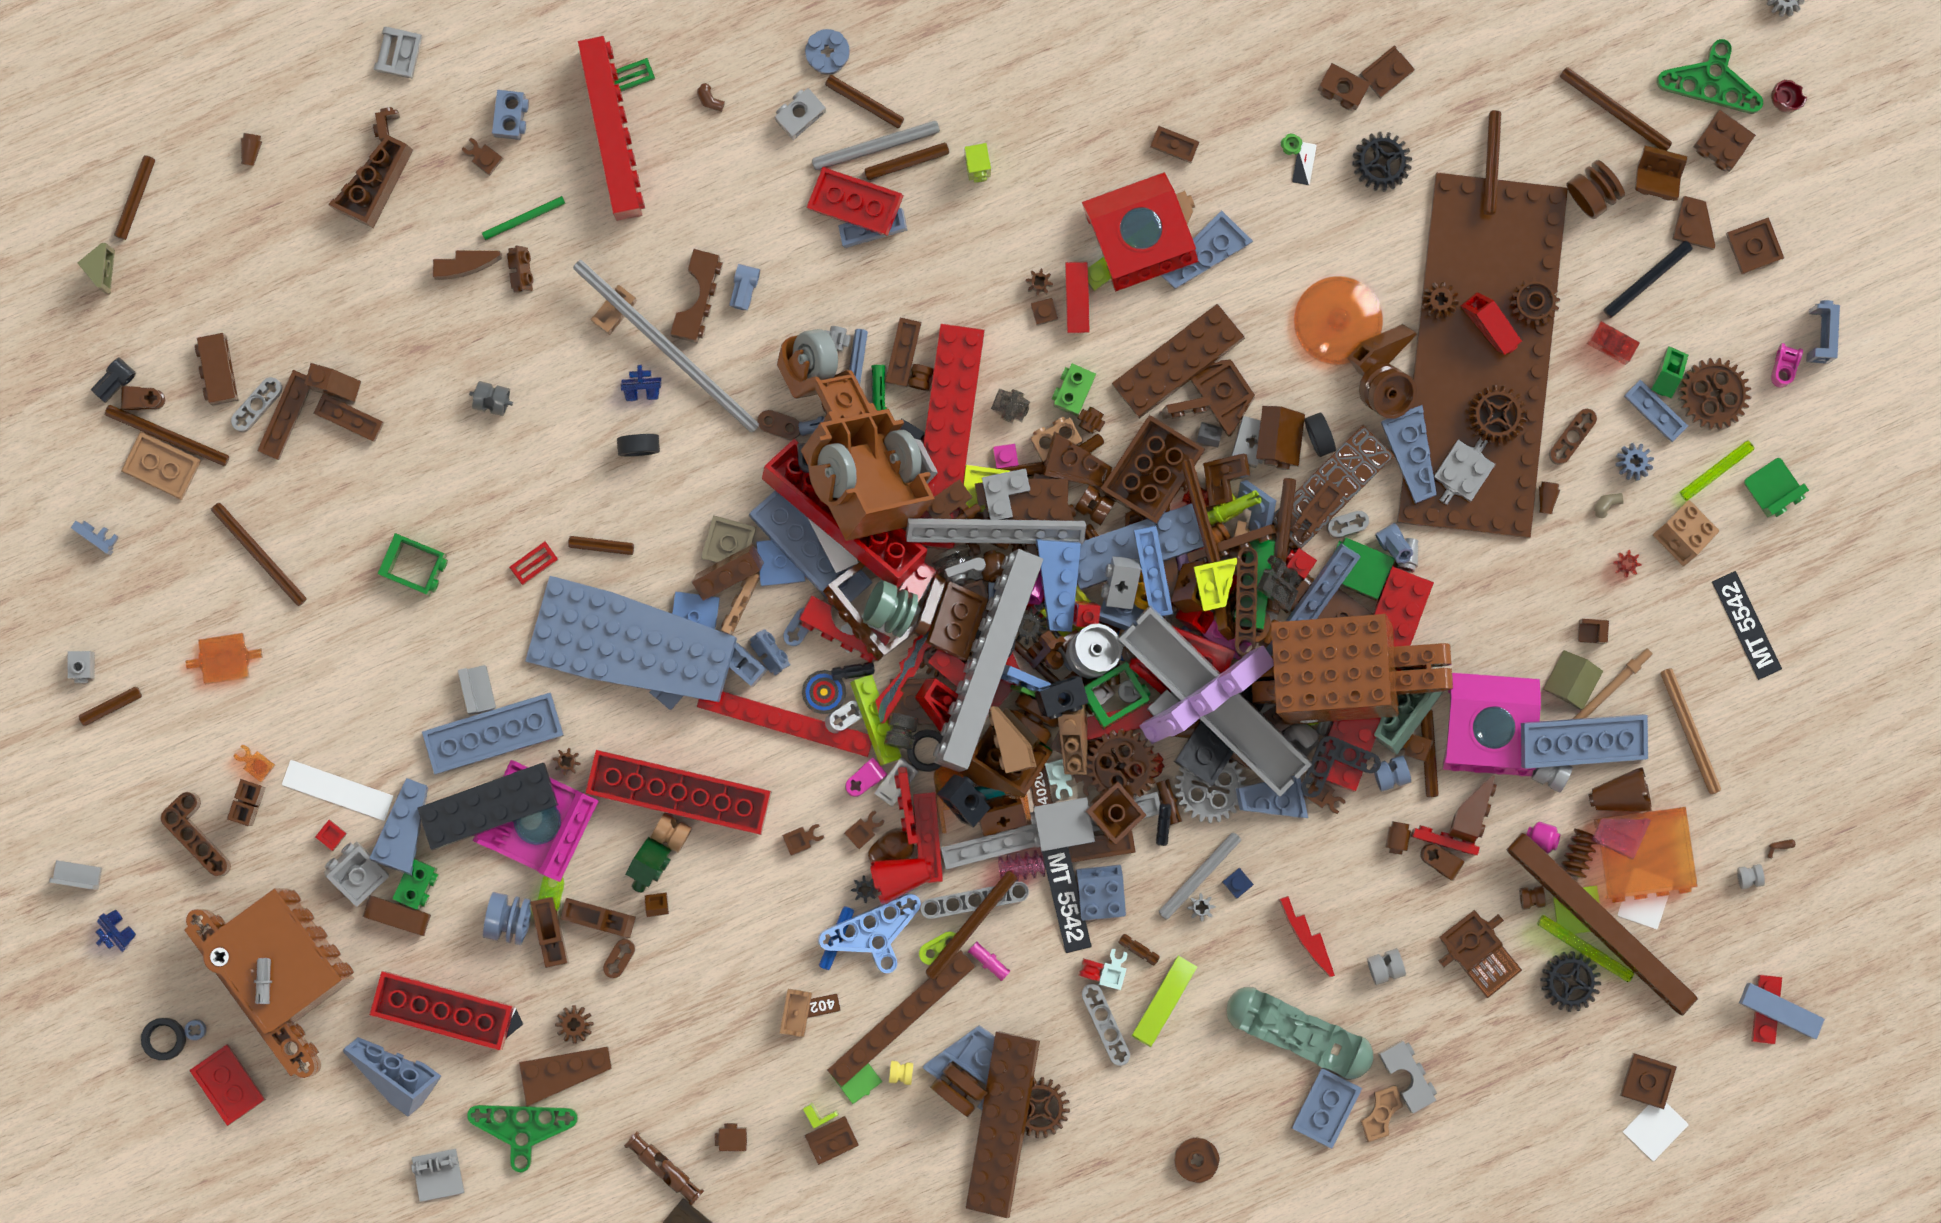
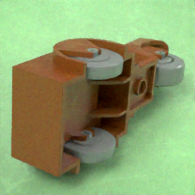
M814 329L787 338L781 344L777 366L792 396L798 399L818 395L827 412L824 421L818 425L808 441L797 444L798 465L803 472L809 473L817 496L829 506L845 540L848 541L907 527L908 518L919 519L935 498L926 482L931 476L930 472L920 474L921 453L916 440L908 431L900 430L904 424L903 419L895 421L889 409L877 411L874 404L868 402L851 370H845L836 374L838 353L833 339L826 331Z

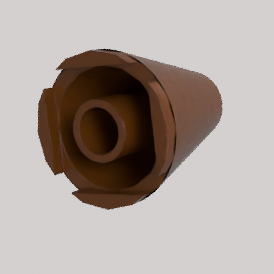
M1643 767L1592 788V793L1588 794L1591 807L1595 806L1597 811H1652Z

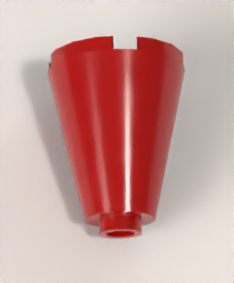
M926 858L870 862L874 886L878 892H881L878 898L882 905L888 904L930 881L931 875L934 874L931 861L927 862Z

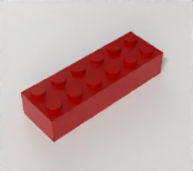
M381 971L369 1015L496 1050H503L515 1006L395 973Z

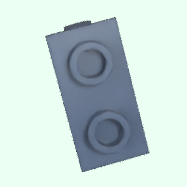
M766 629L757 632L756 635L749 639L751 641L750 645L759 657L765 653L768 655L762 662L770 673H774L776 676L783 669L791 665L786 653L778 648L775 638Z

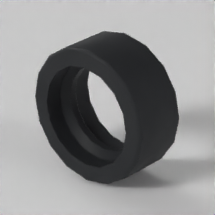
M1319 412L1305 418V426L1317 455L1322 457L1335 452V442L1324 415Z
M633 434L618 437V456L632 457L659 453V435Z
M925 729L918 731L911 737L907 746V755L914 767L920 771L931 772L938 770L942 765L936 763L926 764L919 761L915 755V746L918 741L926 737L933 738L941 744L943 736L935 730Z
M157 1018L149 1022L141 1034V1046L144 1052L150 1058L158 1061L170 1060L178 1056L186 1043V1035L182 1025L171 1018ZM159 1026H168L176 1034V1044L168 1052L156 1051L150 1043L152 1032Z

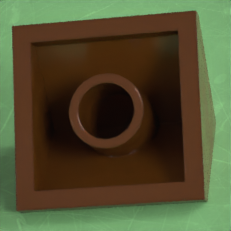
M1118 781L1094 797L1085 811L1113 845H1116L1147 816Z

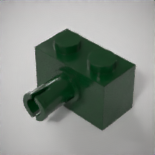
M650 837L646 839L634 856L625 874L634 879L631 885L633 890L642 893L645 891L646 886L649 888L653 881L658 882L663 871L667 869L671 862L668 856L672 849Z

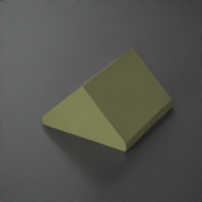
M101 243L77 263L100 290L110 294L115 250L107 243Z
M1563 650L1543 690L1582 710L1598 683L1603 670L1588 659Z

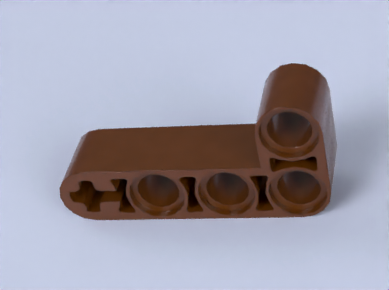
M190 792L180 794L162 812V824L210 874L225 876L231 869L229 859L189 819L200 808L201 800L199 796ZM191 796L194 799V805L187 809L184 805V800L186 797ZM171 812H175L178 816L174 824H170L168 821V815ZM187 828L193 831V837L190 840H186L183 837V832ZM202 844L208 846L209 851L206 856L199 854V847ZM213 858L216 862H223L221 865L223 870H215L217 865L213 861H208L207 863V860Z

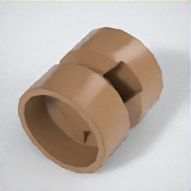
M664 813L656 825L651 838L661 844L666 842L668 848L679 853L692 827L683 822L676 823V818Z

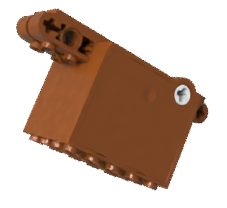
M1386 614L1271 622L1273 656L1271 658L1274 661V666L1257 680H1275L1258 681L1251 684L1252 703L1276 704L1277 714L1288 724L1397 717V695L1453 690L1452 668L1433 669V667L1452 665L1451 645L1448 643L1394 647L1393 626ZM1416 668H1427V669H1420V670H1406V669H1416Z
M274 888L228 923H225L219 914L216 916L207 909L190 911L186 917L188 927L184 931L203 955L206 967L216 973L290 1076L297 1075L300 1078L316 1075L321 1069V1062L317 1056L319 1051L312 1042L308 1043L304 1038L306 1033L299 1024L295 1025L294 1023L355 978L352 976L354 971L347 962H342L339 958L341 953L334 944H329L325 939L328 937L325 930L321 926H316L312 921L315 917L311 911L301 906L299 903L301 898L295 890L286 888ZM258 958H269L271 960L270 980H272V983H270V1004L255 1003L256 983H254V980L257 979ZM292 1042L297 1045V1052L295 1054L290 1049ZM306 1062H309L310 1064L308 1066V1070H305L304 1068L306 1066Z

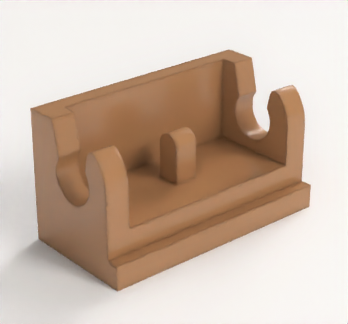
M617 285L615 291L633 307L637 302L636 297L620 285ZM606 300L590 320L607 334L611 335L625 316Z
M796 989L787 990L780 1028L781 1034L804 1037L812 992Z

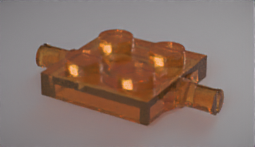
M238 633L199 639V658L186 660L185 662L187 669L200 667L203 673V681L206 685L250 678L248 669L250 659L263 658L261 648L248 651L245 645L244 634Z

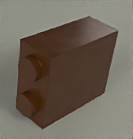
M1262 406L1256 459L1265 461L1264 465L1277 466V469L1290 470V466L1299 467L1305 414L1282 406Z

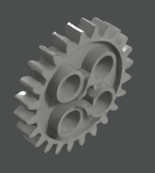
M1228 761L1221 772L1227 773L1230 776V783L1228 785L1220 784L1218 778L1213 784L1216 787L1228 789L1230 791L1229 794L1217 790H1212L1209 793L1207 787L1192 784V780L1202 781L1180 767L1179 770L1183 775L1176 776L1175 778L1181 782L1174 785V787L1181 791L1175 794V797H1182L1183 799L1178 804L1187 805L1184 812L1193 811L1191 818H1194L1197 814L1200 815V822L1207 817L1209 823H1212L1213 817H1216V820L1221 822V815L1228 819V811L1237 813L1234 806H1239L1235 788L1244 787L1245 785H1241V781L1246 779V777H1239V773L1243 770L1242 768L1237 770L1234 768L1237 761L1231 764ZM1194 788H1199L1203 793V797L1199 801H1195L1191 797V791ZM1216 794H1220L1224 798V804L1221 807H1216L1212 802Z

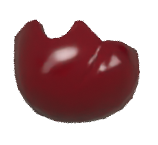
M1785 79L1775 84L1771 93L1773 105L1784 113H1792L1801 109L1807 101V96L1803 95L1802 86L1792 80Z

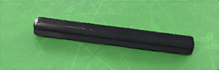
M1688 241L1682 242L1604 308L1605 314L1609 318L1615 316L1693 249Z

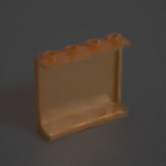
M1686 807L1594 819L1595 828L1598 829L1607 891L1605 899H1612V903L1626 901L1625 897L1634 896V900L1648 898L1647 894L1656 893V897L1670 895L1669 891L1678 890V893L1681 894L1692 892L1693 887H1698Z

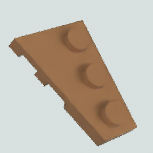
M755 573L742 580L740 586L743 589L739 595H735L731 603L733 608L729 615L726 614L721 624L722 632L733 635L760 579V575Z

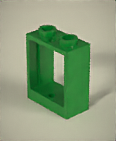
M395 533L378 571V575L430 596L431 592L435 593L439 585L437 578L440 571L444 572L447 566V555ZM403 544L438 557L425 588L391 574Z
M1127 662L1084 687L1089 701L1087 705L1103 730L1145 706L1150 701V691L1145 684H1140L1137 679L1139 675L1129 667ZM1125 672L1141 699L1113 716L1108 717L1092 690Z

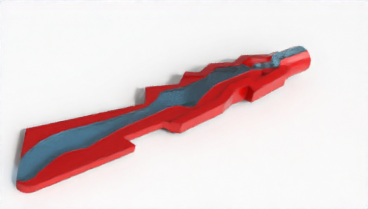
M932 623L925 636L921 635L914 639L913 646L908 648V656L899 662L901 672L875 700L881 723L887 721L904 693L900 690L907 679L914 677L927 648L931 649V645L926 644V640Z

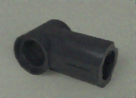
M120 357L116 358L106 369L107 373L91 389L104 403L122 386H126L136 375V372Z

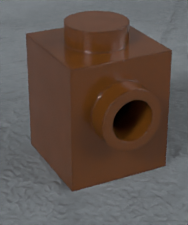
M724 1123V1127L719 1128V1133H715V1146H719V1151H747V1127H738V1123Z

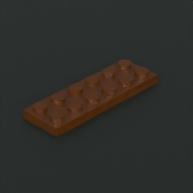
M1217 303L1115 380L1112 385L1140 419L1193 377L1197 376L1213 362L1242 342L1245 337Z

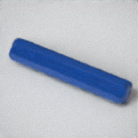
M844 906L836 925L852 918L854 910ZM846 925V926L843 928V934H844V935H845L846 930H847V928H848L849 925ZM838 929L835 930L837 935L830 937L829 946L832 945L831 941L835 938H839V943L842 942L843 939L840 937ZM825 950L819 967L830 970L838 951Z

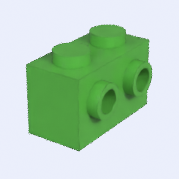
M1073 363L1070 368L1065 367L1060 378L1064 380L1061 389L1056 387L1052 396V400L1055 401L1054 407L1078 417L1096 373Z

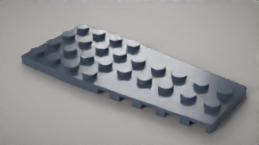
M549 576L525 661L592 680L719 702L737 638L610 591Z

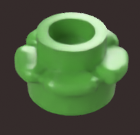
M1287 134L1281 140V147L1287 155H1296L1302 149V139L1295 134Z

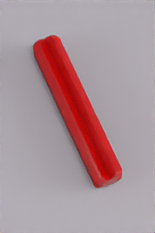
M1138 658L1131 659L1129 667L1161 695L1166 690L1171 692Z

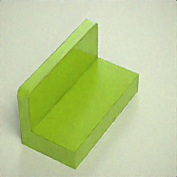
M813 1103L803 1108L813 1128L822 1125L839 1114L835 1110L821 1118Z

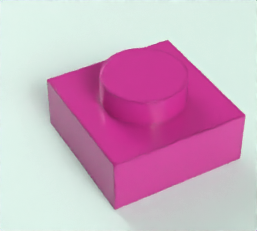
M1015 443L993 447L997 469L1019 465Z

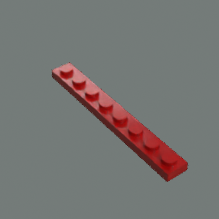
M723 691L719 702L699 699L697 703V708L864 757L869 756L872 742L869 734L845 728L838 733H832L826 728L825 721Z

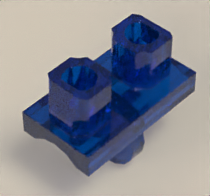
M642 364L637 365V371H629V378L636 379L621 380V391H624L626 401L638 400V390L646 389L647 400H657L659 398L662 378L652 377L651 370L643 371Z
M117 910L107 915L101 914L97 920L101 928L95 932L100 939L96 944L98 947L105 944L109 950L116 945L121 952H124L128 949L129 943L135 938L136 933L129 926L121 932L118 931L115 926L123 918Z

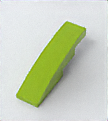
M1179 955L1177 956L1144 1012L1132 1037L1152 1047L1197 966Z

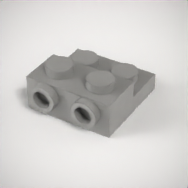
M356 841L354 844L348 843L341 852L343 854L337 860L332 858L325 865L326 870L324 873L357 907L389 877V874L378 863L371 861V855Z

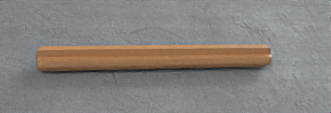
M1673 669L1663 670L1661 677L1708 792L1710 794L1720 792V784Z

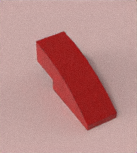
M1065 262L1067 333H1090L1088 262Z

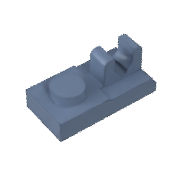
M75 521L70 527L106 554L112 555L113 546L119 537L114 534L111 539L105 541V535L109 529L103 527L96 534L93 532L95 528L86 521L82 523Z

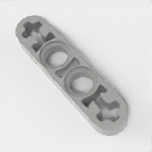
M1095 984L1086 985L1082 990V998L1110 1060L1115 1065H1125L1130 1059V1052L1102 990ZM1088 989L1097 990L1096 999L1098 1002L1102 999L1104 1004L1096 1005L1091 1009L1090 1004L1094 1003L1091 998H1086ZM1098 1008H1104L1108 1013L1104 1021H1098L1095 1018V1011ZM1110 1028L1117 1032V1038L1111 1042L1104 1038L1105 1031ZM1120 1040L1122 1045H1118L1119 1050L1126 1052L1122 1062L1119 1059H1114L1116 1051L1114 1048L1109 1050L1108 1047L1109 1045H1115Z

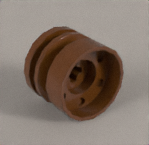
M1595 160L1592 163V167L1588 166L1585 168L1586 177L1582 174H1577L1566 183L1567 189L1574 201L1592 219H1596L1607 210L1605 201L1610 205L1616 204V199L1621 200L1625 197V191L1617 176L1600 160Z

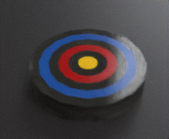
M816 671L809 675L803 684V700L813 712L822 715L831 714L839 709L845 701V684L843 680L834 681L831 671Z

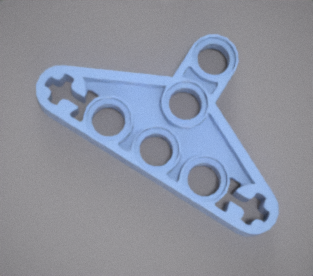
M908 893L888 904L877 906L823 930L818 936V944L823 949L830 951L871 952L877 968L883 973H891L897 967V959L890 944L918 912L921 906L920 899L916 895ZM908 898L915 900L916 903L913 904V909L905 907L901 909L905 914L900 915V909L896 903L899 902V905L902 906L907 903ZM889 906L893 907L896 911L892 919H887L884 916V910ZM871 915L875 918V925L872 928L864 926L863 920L866 916ZM849 924L853 925L855 928L854 935L851 937L844 936L843 928ZM838 929V933L843 941L839 943V938H835L831 941L832 945L823 944V940L826 939L825 935L835 936L837 935L835 930ZM876 936H881L884 939V945L879 949L872 946V940ZM888 956L892 959V966L889 969H883L881 967V960Z

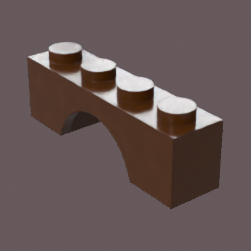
M693 249L688 272L698 281L700 294L697 302L690 309L676 312L670 333L672 337L697 344L699 338L703 339L706 326H703V321L705 317H709L712 306L708 304L710 296L715 295L717 283H714L716 274H721L723 266L719 255Z

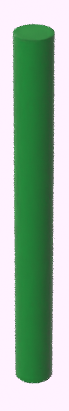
M560 196L482 232V235L486 241L566 204L564 198Z

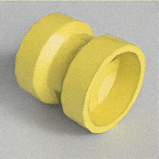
M891 1061L889 1083H897L900 1080L905 1085H911L914 1063L907 1062L900 1065L898 1061Z

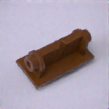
M516 245L515 248H509V253H507L509 269L516 268V272L509 273L511 289H513L514 293L523 292L522 290L533 291L532 284L534 279L530 270L531 256L528 247Z

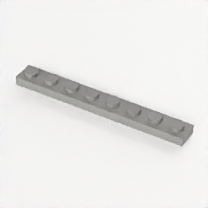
M908 518L906 541L1036 544V539L1079 542L1083 544L1086 524L1085 521Z

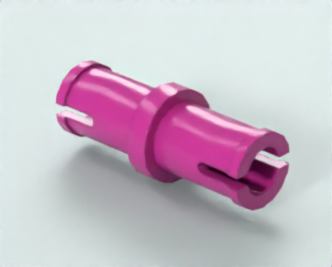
M978 941L968 950V953L983 964L982 967L984 969L990 970L1000 981L1011 971L996 959L994 953L990 954Z

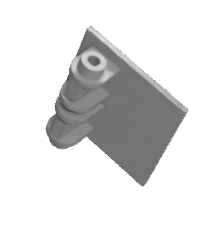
M456 1149L412 1157V1172L415 1173L420 1202L464 1193Z

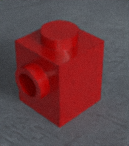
M1298 548L1296 552L1291 550L1287 556L1286 562L1288 564L1285 569L1292 572L1299 579L1304 580L1317 560Z

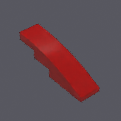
M1289 896L1280 898L1279 902L1286 919L1301 945L1313 961L1329 977L1335 976L1321 933L1311 935L1305 914L1296 917Z

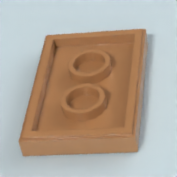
M140 431L121 472L183 500L202 460Z

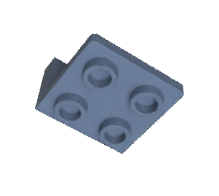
M1121 865L1076 869L1082 920L1126 916Z

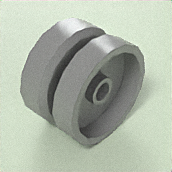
M1091 624L1083 628L1072 637L1066 649L1067 662L1072 671L1087 679L1099 678L1116 666L1122 654V645L1118 635L1110 627L1102 624Z

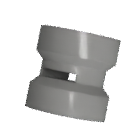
M1761 864L1753 865L1751 869L1745 866L1737 868L1738 882L1741 889H1748L1752 885L1756 887L1765 885Z

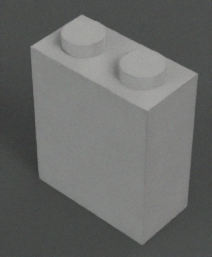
M1087 797L1033 807L1034 812H1030L1032 826L1037 825L1038 834H1034L1036 848L1041 847L1042 852L1095 842L1091 818L1085 812L1088 808Z

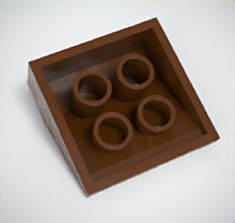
M989 726L975 748L968 769L959 773L968 777L977 785L1025 797L1052 754V751L1039 743L1033 749L1036 767L1011 774L1006 773L1005 770H1002L999 762L1001 752L1000 748L996 747L994 741L996 731Z

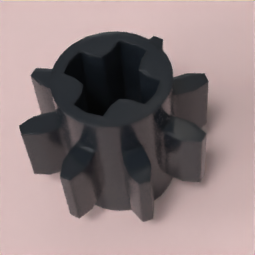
M863 875V881L860 883L854 880L857 887L851 889V891L858 894L855 900L863 897L864 903H867V897L876 898L872 893L873 890L877 889L872 886L873 879L868 882L865 875ZM862 883H866L868 887H871V891L867 892V896H863V893L858 890L862 887Z

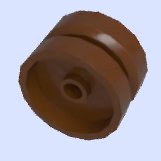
M1379 363L1372 366L1365 372L1360 381L1359 395L1365 406L1385 418L1395 419L1403 416L1411 409L1416 399V385L1411 376L1389 363Z
M1020 693L1015 704L1025 713L1022 714L1015 709L1011 710V712L1039 738L1042 744L1046 745L1051 737V733L1042 724L1044 723L1051 728H1056L1059 724L1058 718L1049 719V717L1041 716L1036 699Z
M949 1062L943 1070V1075L951 1081L950 1085L943 1079L937 1078L930 1088L963 1115L969 1117L975 1110V1106L966 1097L969 1095L975 1101L981 1102L988 1092L978 1085V1081Z

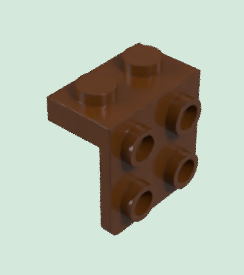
M1644 145L1637 165L1635 190L1643 195H1652L1667 201H1677L1680 193V181L1688 156Z

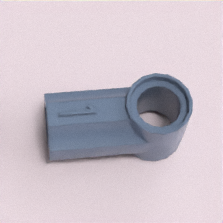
M738 264L729 306L748 311L753 290L758 283L760 269Z
M1396 523L1375 533L1380 546L1384 551L1388 550L1397 563L1405 564L1411 560V556L1414 554L1413 550L1405 541Z

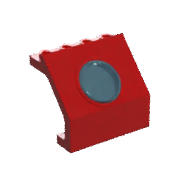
M1165 172L1082 202L1086 219L1093 227L1115 292L1199 262L1196 246L1174 188Z

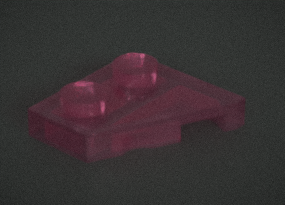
M1648 818L1636 820L1601 819L1592 841L1629 859H1634L1651 820Z

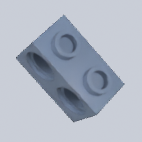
M497 90L492 129L494 137L521 140V134L526 132V121H523L524 112L527 113L529 107V99H526L524 92ZM510 100L518 101L516 108H507V103ZM509 121L516 123L515 128L511 131L504 129L505 124Z
M736 642L729 667L750 686H755L768 669Z

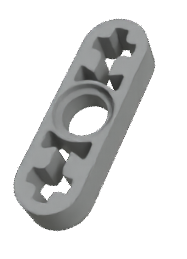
M273 377L262 381L233 414L231 423L236 430L246 432L251 429L282 393L280 381ZM270 383L273 385L274 383H276V392L270 391L266 395L268 398H270L268 401L263 396L259 395L261 391L263 394H265L268 391L267 384ZM256 398L261 399L263 402V407L258 411H254L251 408V402ZM247 408L255 416L252 418L249 415L245 420L247 425H240L238 427L239 421L237 419L238 417L244 418L248 414L244 411Z

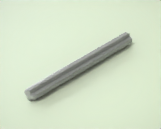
M932 121L812 159L813 167L815 170H820L822 167L833 166L939 133L940 129L937 121Z

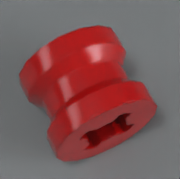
M1083 958V968L1079 971L1078 976L1100 982L1101 977L1099 973L1103 969L1104 964Z

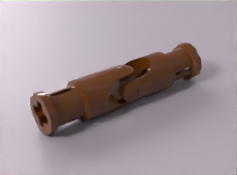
M637 1131L624 1147L630 1148L639 1156L638 1159L663 1179L676 1193H681L692 1206L704 1190L698 1189L682 1170L675 1166L655 1146L644 1141ZM655 1160L662 1162V1165L658 1167Z

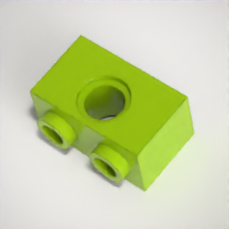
M987 143L965 146L964 156L969 181L974 180V183L987 181V177H991Z

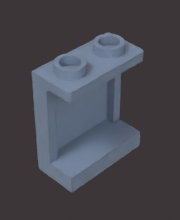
M1822 300L1820 304H1815V306L1809 309V314L1821 315L1820 348H1815L1806 354V363L1829 364L1838 358L1840 305L1833 304V301Z

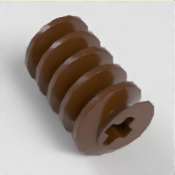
M1574 828L1573 831L1578 836H1571L1570 839L1575 844H1569L1567 848L1572 853L1564 854L1569 861H1562L1561 865L1566 868L1565 871L1569 875L1577 878H1587V875L1582 870H1590V867L1585 862L1593 861V858L1588 854L1596 853V850L1591 846L1592 844L1599 845L1600 842L1595 839V835Z

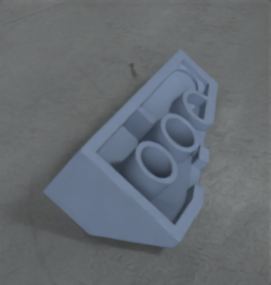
M359 1037L343 1049L344 1054L386 1100L406 1116H410L422 1106L441 1078L440 1074L426 1064L417 1060L415 1063L403 1058L404 1055L399 1053L394 1055L386 1052L382 1046Z

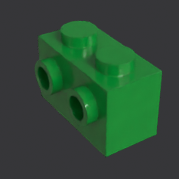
M414 858L412 876L403 874L392 899L420 910L421 906H426L430 897L427 892L430 886L434 887L439 874L436 873L438 868Z

